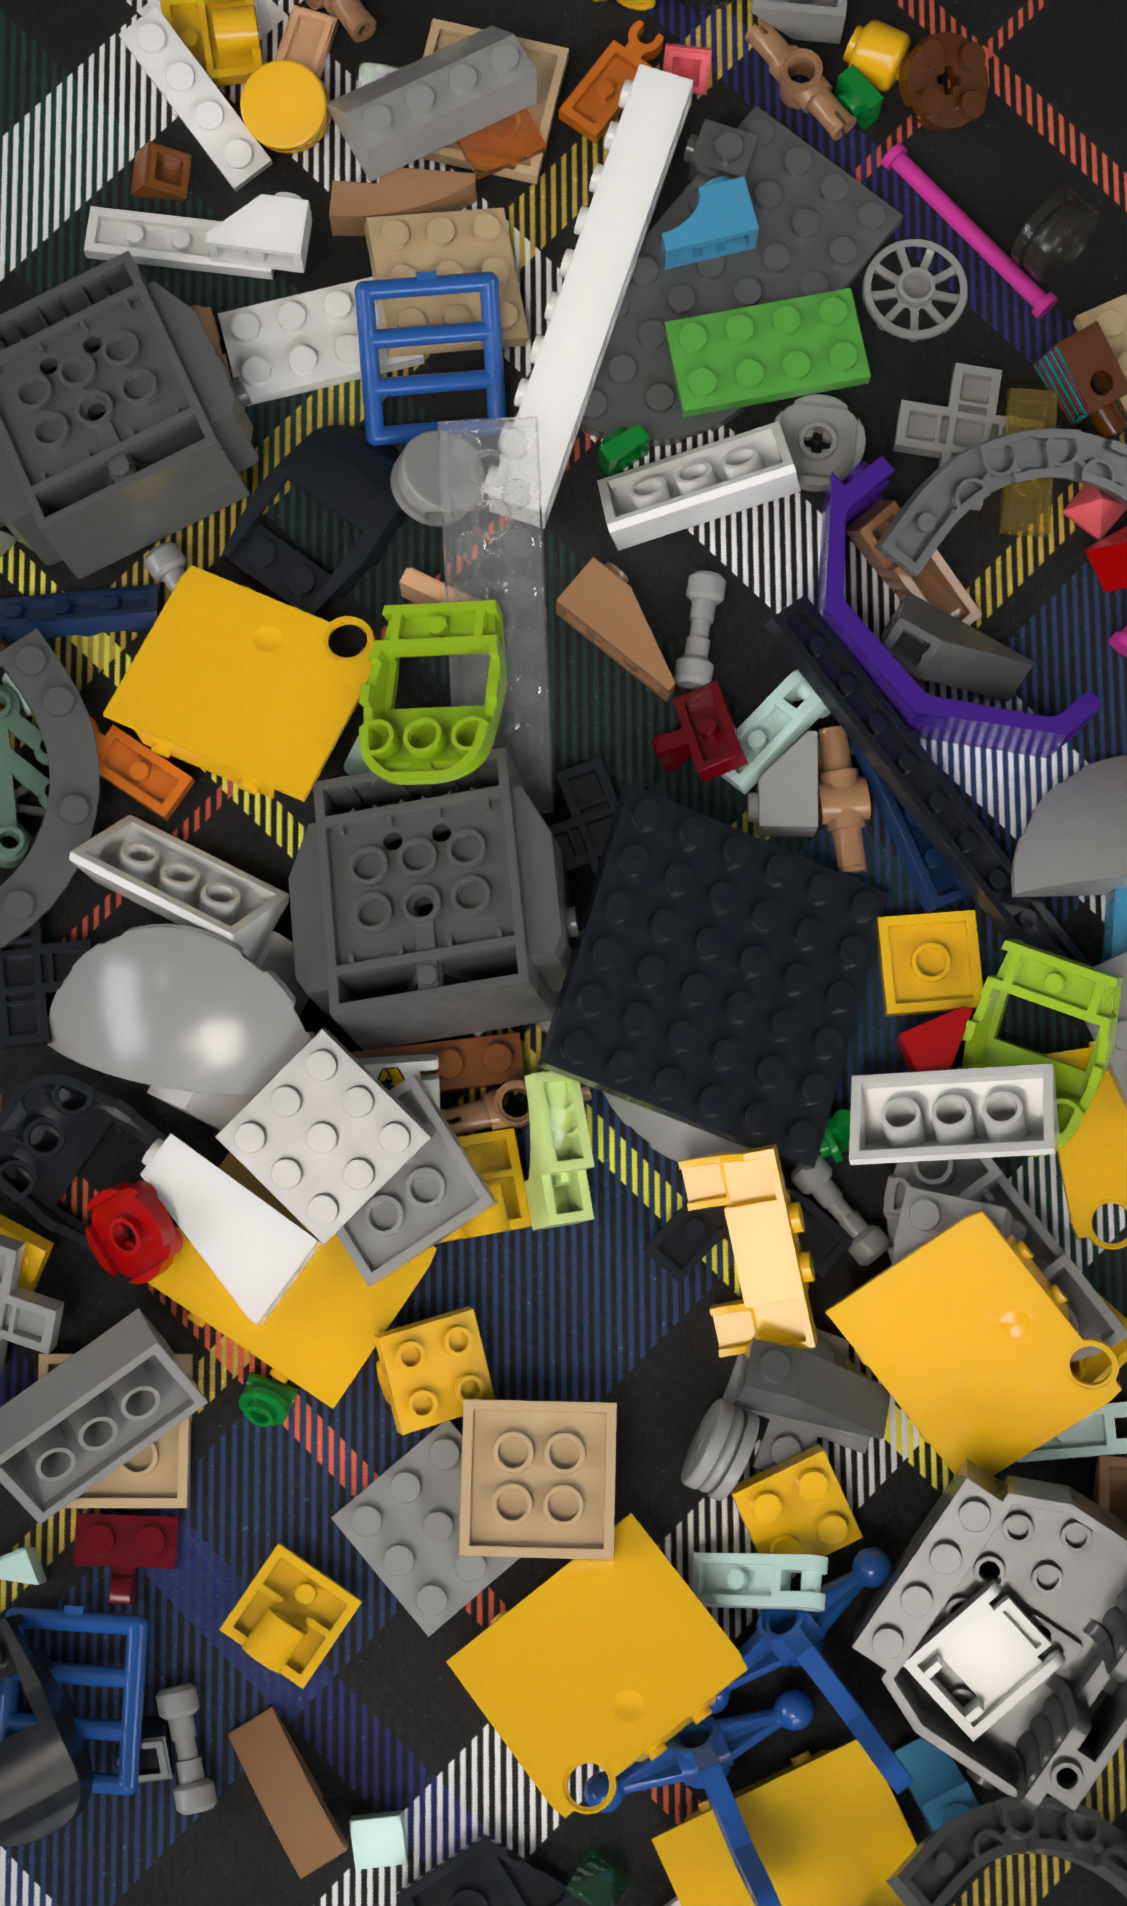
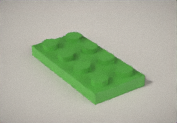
M851 288L664 322V334L682 418L869 384L871 378Z

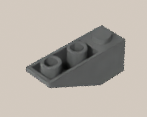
M909 591L884 628L880 641L908 673L917 678L1005 701L1011 699L1034 665V661Z

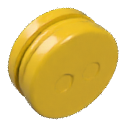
M275 60L257 68L243 87L240 101L243 122L257 141L275 152L296 154L310 149L322 139L331 120L326 104L331 99L326 86L314 72L296 61Z

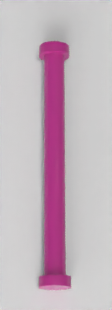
M901 142L893 146L883 157L881 164L887 170L893 168L1033 307L1031 313L1037 319L1047 314L1056 304L1058 298L1052 292L1046 294L906 155L908 149Z

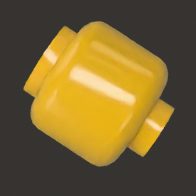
M871 20L865 27L860 25L856 27L845 50L843 61L849 63L848 67L853 64L877 90L887 91L896 80L899 81L900 66L904 57L909 52L911 40L907 33L879 20Z

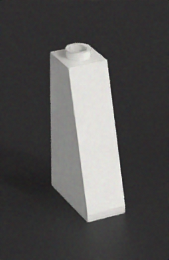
M170 1134L165 1141L158 1138L145 1153L141 1161L146 1167L140 1175L155 1188L158 1199L246 1316L257 1325L262 1326L322 1243L174 1135Z

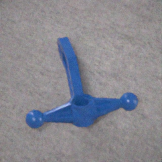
M868 1547L859 1551L853 1559L852 1570L849 1573L821 1585V1593L826 1595L825 1611L761 1609L758 1622L755 1625L757 1629L739 1650L748 1670L716 1695V1702L710 1707L713 1711L710 1715L723 1711L729 1702L731 1690L782 1666H802L849 1727L893 1790L899 1794L915 1782L873 1721L821 1654L824 1640L827 1636L826 1632L860 1590L864 1587L878 1588L889 1580L893 1569L889 1556L877 1547Z
M796 1689L786 1690L777 1698L774 1707L771 1709L717 1720L713 1716H708L698 1725L692 1721L665 1743L668 1749L654 1761H651L648 1757L643 1762H636L617 1776L616 1794L612 1802L600 1813L613 1812L621 1805L624 1795L632 1792L684 1782L686 1786L704 1789L735 1867L753 1905L782 1906L751 1841L726 1776L729 1773L730 1767L733 1766L734 1759L778 1728L783 1727L787 1730L796 1731L803 1730L809 1725L814 1717L812 1700L803 1691ZM605 1771L596 1772L588 1779L584 1786L585 1801L590 1807L601 1803L608 1793L609 1779Z

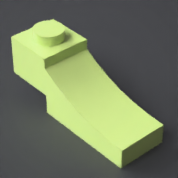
M552 1071L532 1073L524 1076L530 1120L529 1179L524 1181L532 1230L573 1225L594 1219L586 1169L595 1167L580 1082Z

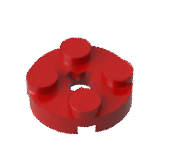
M142 1180L134 1184L119 1182L97 1193L90 1200L87 1212L93 1209L91 1214L92 1223L85 1227L86 1237L94 1256L106 1271L113 1276L122 1273L127 1277L134 1278L128 1283L137 1285L147 1283L169 1269L175 1254L182 1250L183 1237L174 1226L167 1209L158 1199L157 1192L150 1183ZM129 1227L132 1229L135 1237L132 1239L128 1236L126 1231L127 1229H129Z

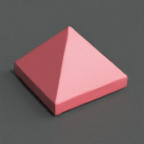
M666 43L663 71L694 80L692 94L707 96L712 48Z
M1084 485L1062 513L1094 539L1100 541L1127 508L1108 494L1094 487Z

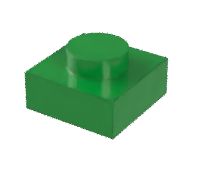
M852 64L838 76L834 96L851 115L855 116L856 122L865 130L878 120L884 97Z
M639 423L629 430L626 427H620L609 433L602 440V445L599 447L598 464L607 477L617 474L648 455L650 438Z

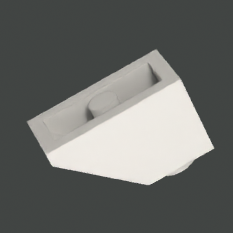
M278 192L274 196L259 195L207 232L205 243L210 261L304 273L312 226L309 200H304L300 196L289 192Z

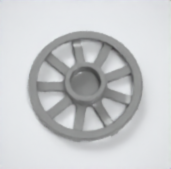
M923 239L897 241L879 251L869 263L862 285L863 302L868 313L877 323V327L881 331L885 330L899 338L908 339L910 342L933 338L949 331L960 318L968 297L967 278L956 257L941 245ZM905 247L927 248L920 267L911 268ZM893 251L896 252L903 271L900 276L880 264ZM937 252L946 258L952 266L932 276L927 270L934 253ZM875 273L894 284L895 287L888 290L871 291L873 274ZM955 275L958 276L960 294H952L935 289V285ZM897 299V304L885 316L879 312L874 301ZM932 300L957 304L952 314L945 319L932 305ZM905 308L910 310V329H905L891 323ZM924 309L937 326L919 330V310Z

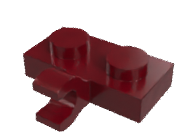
M717 680L674 698L673 702L682 728L671 733L661 734L651 740L657 759H661L665 772L680 768L685 764L689 755H692L697 773L703 783L748 764L723 690Z
M77 1513L73 1565L114 1567L110 1585V1603L135 1604L137 1567L177 1569L180 1517Z

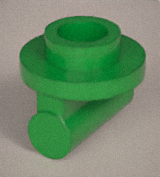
M839 1110L834 1114L833 1118L827 1121L819 1150L822 1158L831 1155L836 1164L843 1161L841 1153L849 1151V1110Z
M251 1372L239 1399V1406L246 1418L257 1426L269 1427L280 1425L286 1420L289 1409L292 1408L298 1389Z

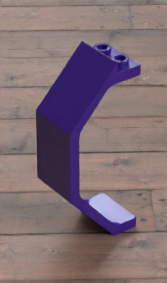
M881 456L870 466L865 461L857 465L844 478L843 482L846 485L832 471L822 502L817 610L916 738L1049 758L1082 731L1103 705L1091 690L1087 691L1062 713L1046 717L932 696L921 689L849 607L844 597L845 529L877 501L884 500L881 494L888 489L890 482L887 478L895 470Z

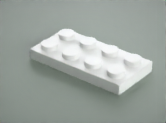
M373 276L218 313L233 378L240 377L252 403L246 406L361 379L354 289L360 281L373 280ZM375 300L377 329H383L378 301ZM386 348L378 349L380 374L425 364L423 354L388 357Z

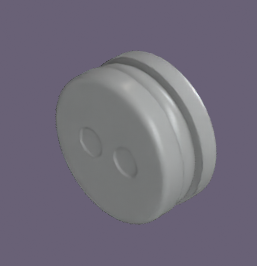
M432 430L423 432L409 441L393 465L390 482L397 503L407 515L425 525L444 527L459 522L467 515L483 493L486 475L480 456L467 441L450 432Z
M720 1398L716 1400L703 1417L691 1441L682 1467V1483L691 1489L708 1492L707 1496L717 1501L725 1499L740 1479L753 1451L760 1425L758 1415L747 1409L742 1410L739 1407H735L734 1403L726 1399Z

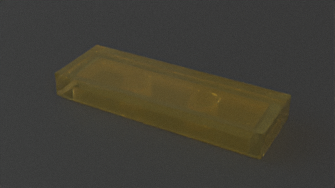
M1010 388L1007 392L1005 434L1024 430L1056 428L1058 391ZM1053 478L1032 479L1002 487L999 534L1047 537L1050 534Z

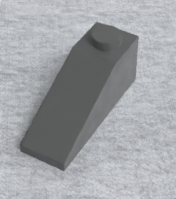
M753 1338L742 1358L734 1406L883 1439L890 1393L883 1385L807 1351Z

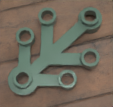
M0 685V702L5 707L4 710L0 711V840L3 837L10 836L18 842V845L12 849H7L0 843V867L13 868L24 861L29 847L26 833L17 827L13 777L39 797V802L45 809L48 804V797L45 792L49 789L50 781L10 748L8 732L32 748L38 762L49 766L47 754L41 750V746L44 745L41 731L20 715V701L17 695L11 689Z

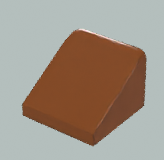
M148 141L135 155L131 195L142 198L185 201L188 194L192 155Z

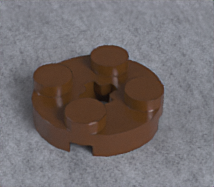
M952 32L935 33L917 42L918 44L915 45L912 52L907 53L904 57L899 71L901 98L906 108L912 106L914 112L920 117L917 121L930 130L949 131L964 126L972 119L981 116L985 110V101L988 93V73L985 65L986 55L982 46L977 42H969L965 37ZM944 72L949 76L951 83L948 94L945 93L944 85L937 83V76L944 74Z

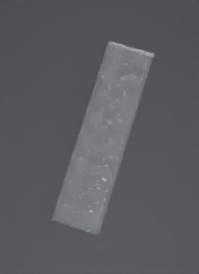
M530 416L438 422L446 602L497 601L503 615L508 685L500 722L491 750L506 747L523 777L524 791L538 813L555 812L538 418ZM487 653L449 655L451 707L484 705L490 657Z

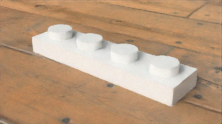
M156 6L118 34L235 192L273 164L270 157L250 134L243 121Z
M90 206L84 245L86 258L110 260L129 250L136 264L273 280L274 269L210 261L205 243L206 234L223 221Z

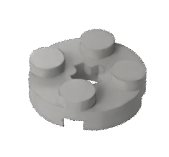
M821 394L803 396L795 400L794 404L787 407L783 413L781 411L774 421H779L796 469L799 486L802 490L812 492L826 491L832 471L846 485L843 482L844 478L861 463L866 444L864 427L859 418L857 421L855 416L847 410L848 406L835 397ZM813 433L822 434V441L830 443V448L822 449L821 453H813L811 448L805 446L804 441L811 440Z

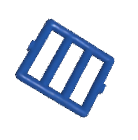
M435 270L415 271L416 277L368 280L357 283L354 292L367 442L373 446L409 443L415 436L432 430L450 432L461 438L502 435L507 422L499 281L497 275L490 271L436 275ZM480 292L482 321L377 329L375 300ZM483 341L485 369L380 378L378 349ZM486 389L488 417L384 426L382 397Z
M64 1605V1610L12 1607L8 1609L5 1617L21 1614L26 1623L19 1626L23 1636L24 1628L127 1635L125 1667L51 1662L54 1668L50 1669V1672L58 1684L123 1688L121 1720L72 1717L78 1738L120 1741L118 1773L93 1771L91 1793L123 1796L134 1794L138 1788L148 1639L147 1619L143 1615L90 1612V1606ZM18 1674L0 1683V1741L37 1722L33 1713L19 1712L21 1680Z

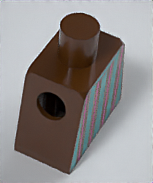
M1098 321L1055 344L1032 364L1066 419L1073 427L1090 418L1100 437L1110 439L1127 428V423L1115 404L1127 395V380Z

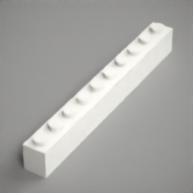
M639 64L634 81L626 79L618 103V107L623 108L619 123L611 121L604 141V149L609 150L605 164L597 163L594 168L589 185V191L593 192L594 196L590 207L581 206L574 228V234L580 235L575 250L567 248L559 271V276L565 278L560 293L551 292L544 314V319L550 321L545 336L536 335L531 349L529 362L535 364L530 379L522 377L517 388L514 406L520 407L514 423L507 421L502 431L499 449L504 450L501 463L499 467L491 465L486 477L483 493L489 494L490 512L545 529L692 102L694 80Z

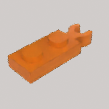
M641 20L631 26L628 33V44L625 47L615 40L612 41L559 109L558 118L595 144L608 130L611 121H615L623 108L618 107L625 80L634 81L639 64L651 67L646 61L655 59L662 51L664 36L660 33L649 44L641 43L638 40L644 32V22Z
M89 716L96 739L99 776L168 821L195 783L194 779L115 725H112L104 736L101 734L95 720Z

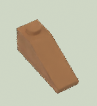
M593 557L556 600V614L664 701L668 702L673 696L675 681L633 590L627 584L629 581L628 577L614 564L606 562L603 565Z

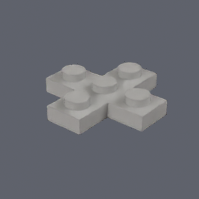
M955 363L952 371L947 407L901 400L893 451L939 458L938 468H940L950 459L976 444L1018 431L1042 429L1043 422L996 415L1002 370ZM983 500L972 507L971 510L980 511Z
M1 1234L0 1375L4 1369L8 1341L48 1355L57 1346L65 1303L18 1287L25 1242Z
M815 1328L818 1339L816 1347L803 1350L842 1367L849 1346L848 1340ZM741 1354L737 1355L723 1395V1399L732 1403L735 1402L741 1362L744 1356ZM747 1409L768 1419L752 1467L762 1471L814 1447L817 1437L862 1454L866 1453L871 1438L865 1435Z

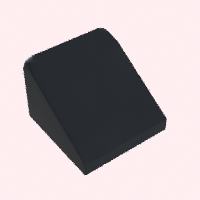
M159 1714L143 1716L138 1783L173 1779L168 1720L161 1718ZM114 1741L117 1764H119L120 1741Z

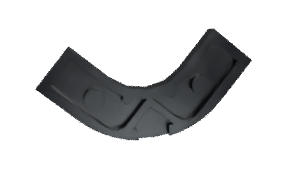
M786 1187V1190H789L791 1203L799 1202L803 1213L805 1232L798 1233L801 1251H810L815 1275L820 1279L847 1251L854 1239L812 1201ZM686 1203L650 1240L643 1250L672 1278L680 1283L712 1247L729 1236L724 1211L727 1205L688 1211Z

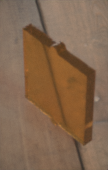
M527 108L456 141L472 172L476 173V180L506 168L514 170L517 167V163L547 151V145Z

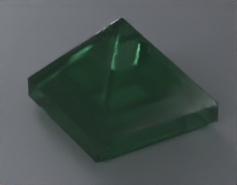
M588 1849L565 1889L586 1906H617L630 1880Z

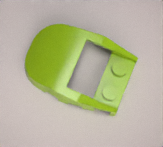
M496 600L384 605L382 615L389 622L384 640H374L369 656L372 667L367 684H361L359 703L364 707V724L359 727V746L362 759L373 773L382 780L392 784H439L464 777L480 767L490 754L505 700L508 680L503 615ZM487 653L490 657L484 705L395 709L400 657Z
M1018 939L1005 940L1001 948L1008 951L997 975L987 977L979 994L982 997L972 1020H967L966 1030L962 1040L966 1041L962 1066L957 1067V1069L1053 1063L1060 1141L1057 1150H1059L1081 1127L1115 1050L1124 976L1112 974L1025 944L1023 943L1024 941ZM1009 994L1099 1025L1100 1028L1087 1069L1079 1068L997 1038ZM1029 1155V1156H1031V1157H1037V1156H1044V1155Z

